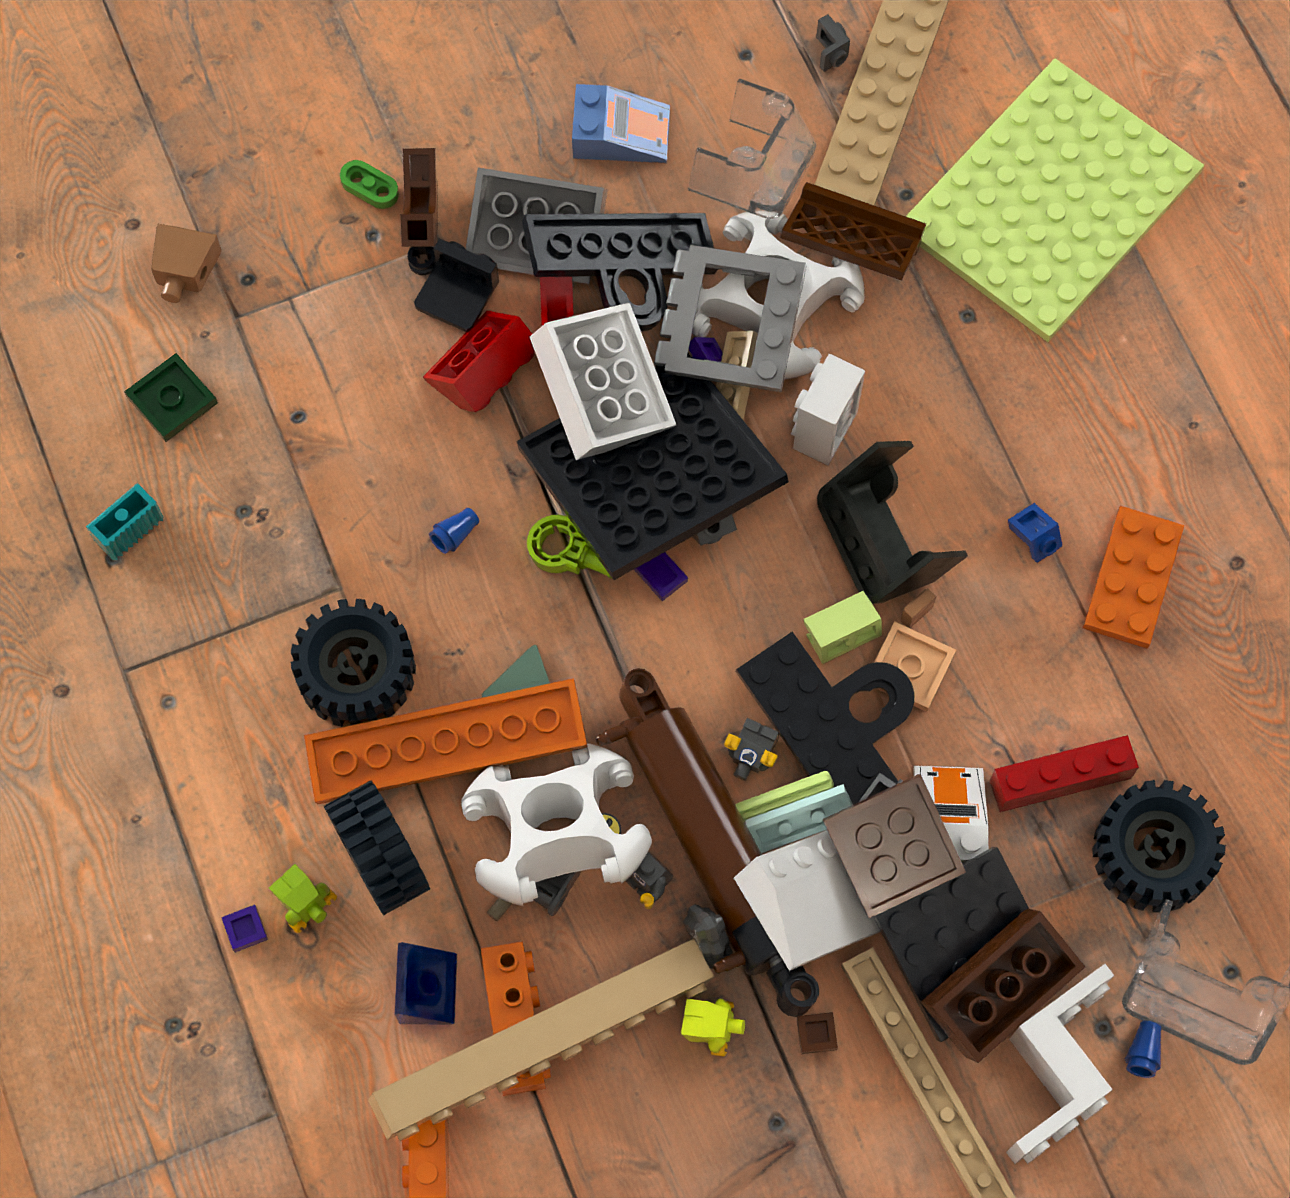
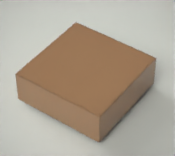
M929 589L922 591L904 607L901 622L906 627L911 628L933 608L936 596Z

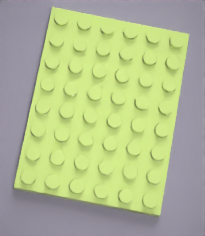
M1054 58L906 217L926 223L920 244L922 249L1045 341L1049 342L1197 178L1205 165Z

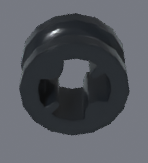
M422 246L409 249L407 257L411 271L418 275L430 274L436 265L433 247ZM425 254L429 261L425 259L424 264H419L416 257L420 259V255Z

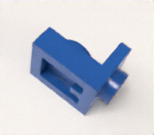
M1035 503L1008 519L1009 529L1029 546L1031 558L1035 562H1039L1045 557L1052 555L1062 547L1058 523Z

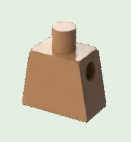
M157 224L151 270L156 283L164 286L161 297L164 300L178 303L180 302L183 290L193 292L202 290L221 254L217 235Z

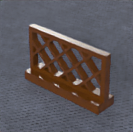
M806 182L798 203L782 229L780 238L902 281L913 257L916 256L919 250L926 223ZM824 225L827 230L817 231L814 226ZM804 228L807 233H800L793 229ZM854 236L856 241L848 242L845 237ZM835 239L837 244H832L826 242L825 240ZM884 246L887 251L878 252L875 247ZM864 249L868 254L863 255L855 250ZM895 260L900 267L886 263V261Z

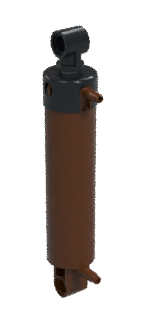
M633 669L626 675L619 693L620 701L630 719L597 735L596 742L602 746L626 737L714 909L723 918L725 930L729 935L728 938L735 953L714 963V971L720 974L742 965L748 975L766 972L777 992L776 1000L781 1011L792 1017L802 1016L808 1012L819 996L818 983L813 976L806 973L803 965L789 971L734 880V877L762 854L685 709L681 707L670 709L652 674L645 669ZM630 686H639L643 689L644 693H636ZM795 988L802 991L805 1001L795 999L791 994V989Z

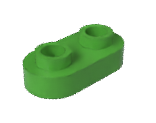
M360 160L349 161L340 170L343 188L361 200L380 209L389 208L397 202L399 198L398 185L389 175ZM355 178L362 179L360 182L357 183L352 182ZM383 192L388 193V195L384 197L378 196L380 193Z

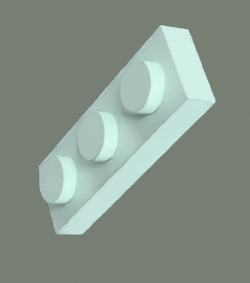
M844 784L746 819L745 821L760 852L764 853L827 830L822 819L853 804Z

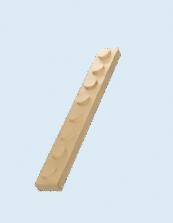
M872 947L842 963L841 967L971 1198H1016L874 948Z

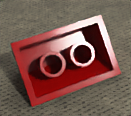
M487 310L477 320L473 328L466 332L423 378L460 409L476 413L490 403L491 397L499 388L506 386L512 380V375L520 366L527 364L533 358L535 350L530 340L532 332L519 316Z

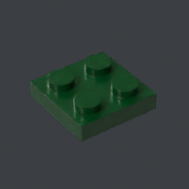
M177 353L124 391L129 401L165 442L218 403L216 397Z

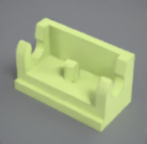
M864 591L804 619V625L809 632L806 634L822 664L882 636L881 617Z

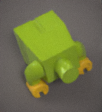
M296 864L269 887L277 899L288 909L285 919L296 933H301L300 928L303 927L305 929L307 922L311 918L316 923H321L327 916V913L322 908L325 905H331L330 901L332 899L334 901L337 899V895L325 883L314 885Z

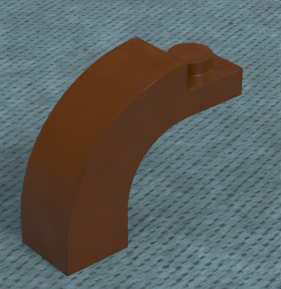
M436 148L403 149L404 208L403 214H400L402 247L435 246L438 230Z

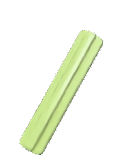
M823 771L741 801L735 805L744 822H746V819L833 788L834 783L829 772Z

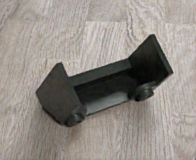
M911 441L874 443L827 482L817 495L818 508L858 592L864 591L872 604L883 603L929 585L968 557L966 550L934 553L931 551H919L913 556L886 502L895 494L898 488V476L892 464L914 447Z

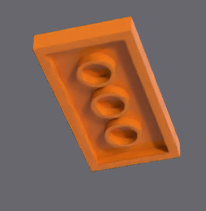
M1120 505L1083 629L1148 649L1185 525Z

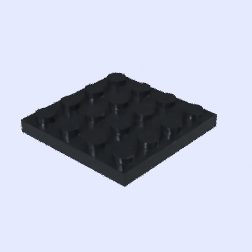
M992 847L963 863L966 873L873 916L936 1040L939 1042H943L949 1037L922 1005L921 1001L1024 910L1029 909L998 847Z

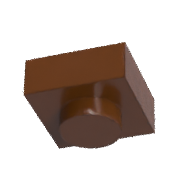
M833 1012L797 1016L801 1054L835 1051L838 1049Z

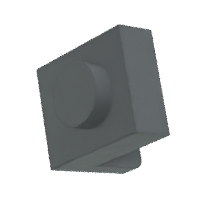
M827 14L818 20L816 38L826 48L821 52L820 68L824 72L831 67L836 68L842 65L848 58L850 39L847 37L844 27L839 22L835 23Z

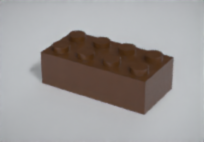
M1027 908L921 1003L966 1058L979 1063L1085 968V965L1041 911Z

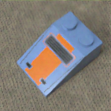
M576 84L572 131L573 159L667 163L670 105L607 85Z

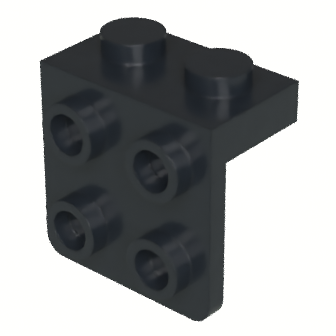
M439 238L433 248L436 265L414 301L415 308L422 313L468 332L477 322L499 283L497 263L487 255H476L467 251L457 242H447Z

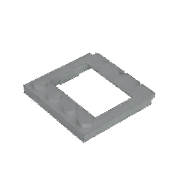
M690 245L689 251L677 250L673 274L684 277L683 279L671 278L666 304L677 307V310L665 309L660 336L670 338L671 340L670 342L658 341L654 364L665 367L664 371L666 374L782 392L807 267L806 263ZM705 267L722 269L723 272L769 277L751 368L711 360L687 358Z

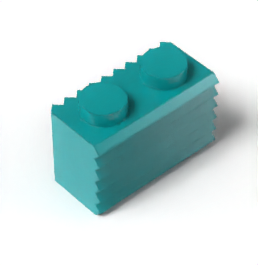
M137 483L89 523L86 528L98 546L112 560H118V556H123V552H128V547H133V543H138V538L143 539V534H148V530H153L154 525L158 526V522L163 521L164 517L157 502Z

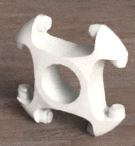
M760 209L744 212L731 217L725 225L723 234L730 241H742L743 238L749 240L751 243L746 251L747 254L806 263L807 267L784 379L813 372L817 363L821 361L822 355L813 347L798 348L793 343L803 323L827 299L834 295H841V304L847 311L853 313L860 308L865 299L864 282L860 267L833 257L831 262L834 266L827 267L795 253L772 235H776L778 232L781 233L788 220L786 215L779 212L778 209ZM729 273L721 282L710 289H703L701 286L692 334L696 337H706L712 326L709 317L718 318L745 331H755L758 333L764 305L754 301L748 295L747 289L755 282L769 279V277L761 275L752 277Z
M587 743V748L572 751L575 766L545 776L512 780L508 765L494 767L491 765L486 768L472 782L462 797L461 807L463 815L469 821H477L482 816L491 815L501 818L511 833V848L508 857L503 862L497 863L490 859L478 861L475 867L477 882L496 897L512 904L523 906L524 903L533 902V899L538 898L536 882L567 873L601 868L604 883L621 882L622 884L644 860L652 844V838L649 830L643 824L632 826L626 834L614 833L599 810V800L602 793L607 789L616 786L627 787L632 784L634 774L629 761L611 750ZM553 818L576 820L570 826L557 831L535 829L541 823Z

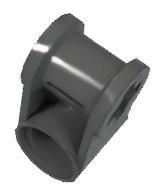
M581 871L536 882L538 898L533 900L548 909L549 915L554 916L564 903Z

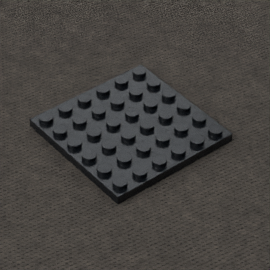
M654 366L676 426L601 454L576 460L560 418L516 441L519 451L613 580L789 482L787 473L712 381L666 374L664 371L665 367Z

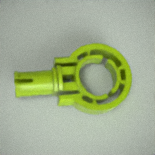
M546 516L536 522L529 531L527 548L533 562L541 570L549 573L570 571L578 575L581 571L580 569L589 568L612 578L567 516ZM557 526L559 533H565L570 537V542L565 550L558 555L551 556L542 550V545L548 535L555 533L553 527ZM535 547L538 548V551L540 555H542L543 559L539 558L535 554Z

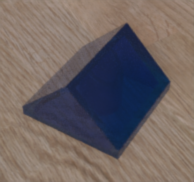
M405 942L398 943L395 1017L399 1024L451 1025L455 1023L457 953Z

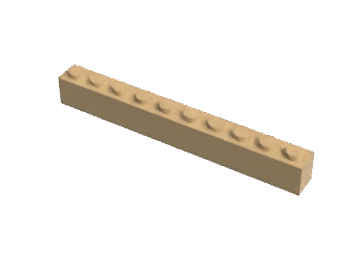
M692 939L373 1092L368 1101L386 1139L389 1140L397 1136L399 1141L405 1140L420 1131L418 1125L430 1119L433 1125L451 1117L453 1115L451 1109L463 1103L467 1109L486 1099L484 1093L497 1087L499 1092L505 1091L519 1083L517 1077L528 1071L531 1077L551 1067L549 1061L559 1056L565 1061L583 1051L581 1045L593 1040L594 1044L598 1045L614 1036L612 1030L622 1025L628 1030L646 1020L644 1015L653 1010L656 1011L657 1015L668 1011L677 1005L675 999L685 994L688 999L702 994L707 990L705 985L714 975L695 939Z

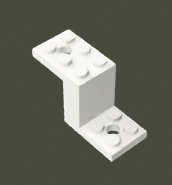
M1106 964L1020 1025L1010 1038V1041L1061 1107L1059 1111L1018 1140L1006 1152L1014 1164L1023 1158L1027 1164L1050 1147V1144L1047 1142L1049 1138L1052 1137L1055 1142H1058L1079 1125L1076 1118L1081 1116L1086 1121L1108 1103L1105 1096L1113 1089L1064 1027L1082 1010L1080 1005L1084 1004L1086 1008H1089L1110 990L1107 983L1113 978L1114 974Z

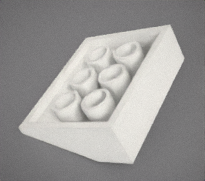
M630 303L547 322L530 336L576 460L613 450L676 426L675 419Z
M828 831L760 855L734 877V880L789 971L881 932L875 919L867 917Z

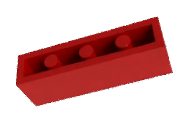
M1126 735L996 768L989 781L999 812H1004L1132 779L1139 766L1129 737Z

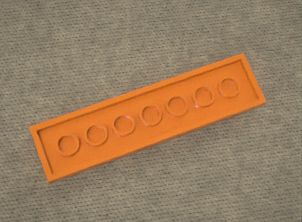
M574 678L304 735L314 800L317 804L332 802L370 780L375 784L378 791H384L479 771L491 765L493 767L583 749L588 746Z

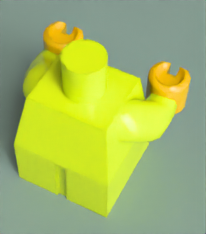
M719 998L714 1004L708 1001L687 999L681 1035L691 1042L708 1043L711 1055L725 1057L727 1054L725 1049L728 1048L726 1042H730L731 1033L744 1034L745 1020L734 1019V1013L731 1011L734 1008V1003Z

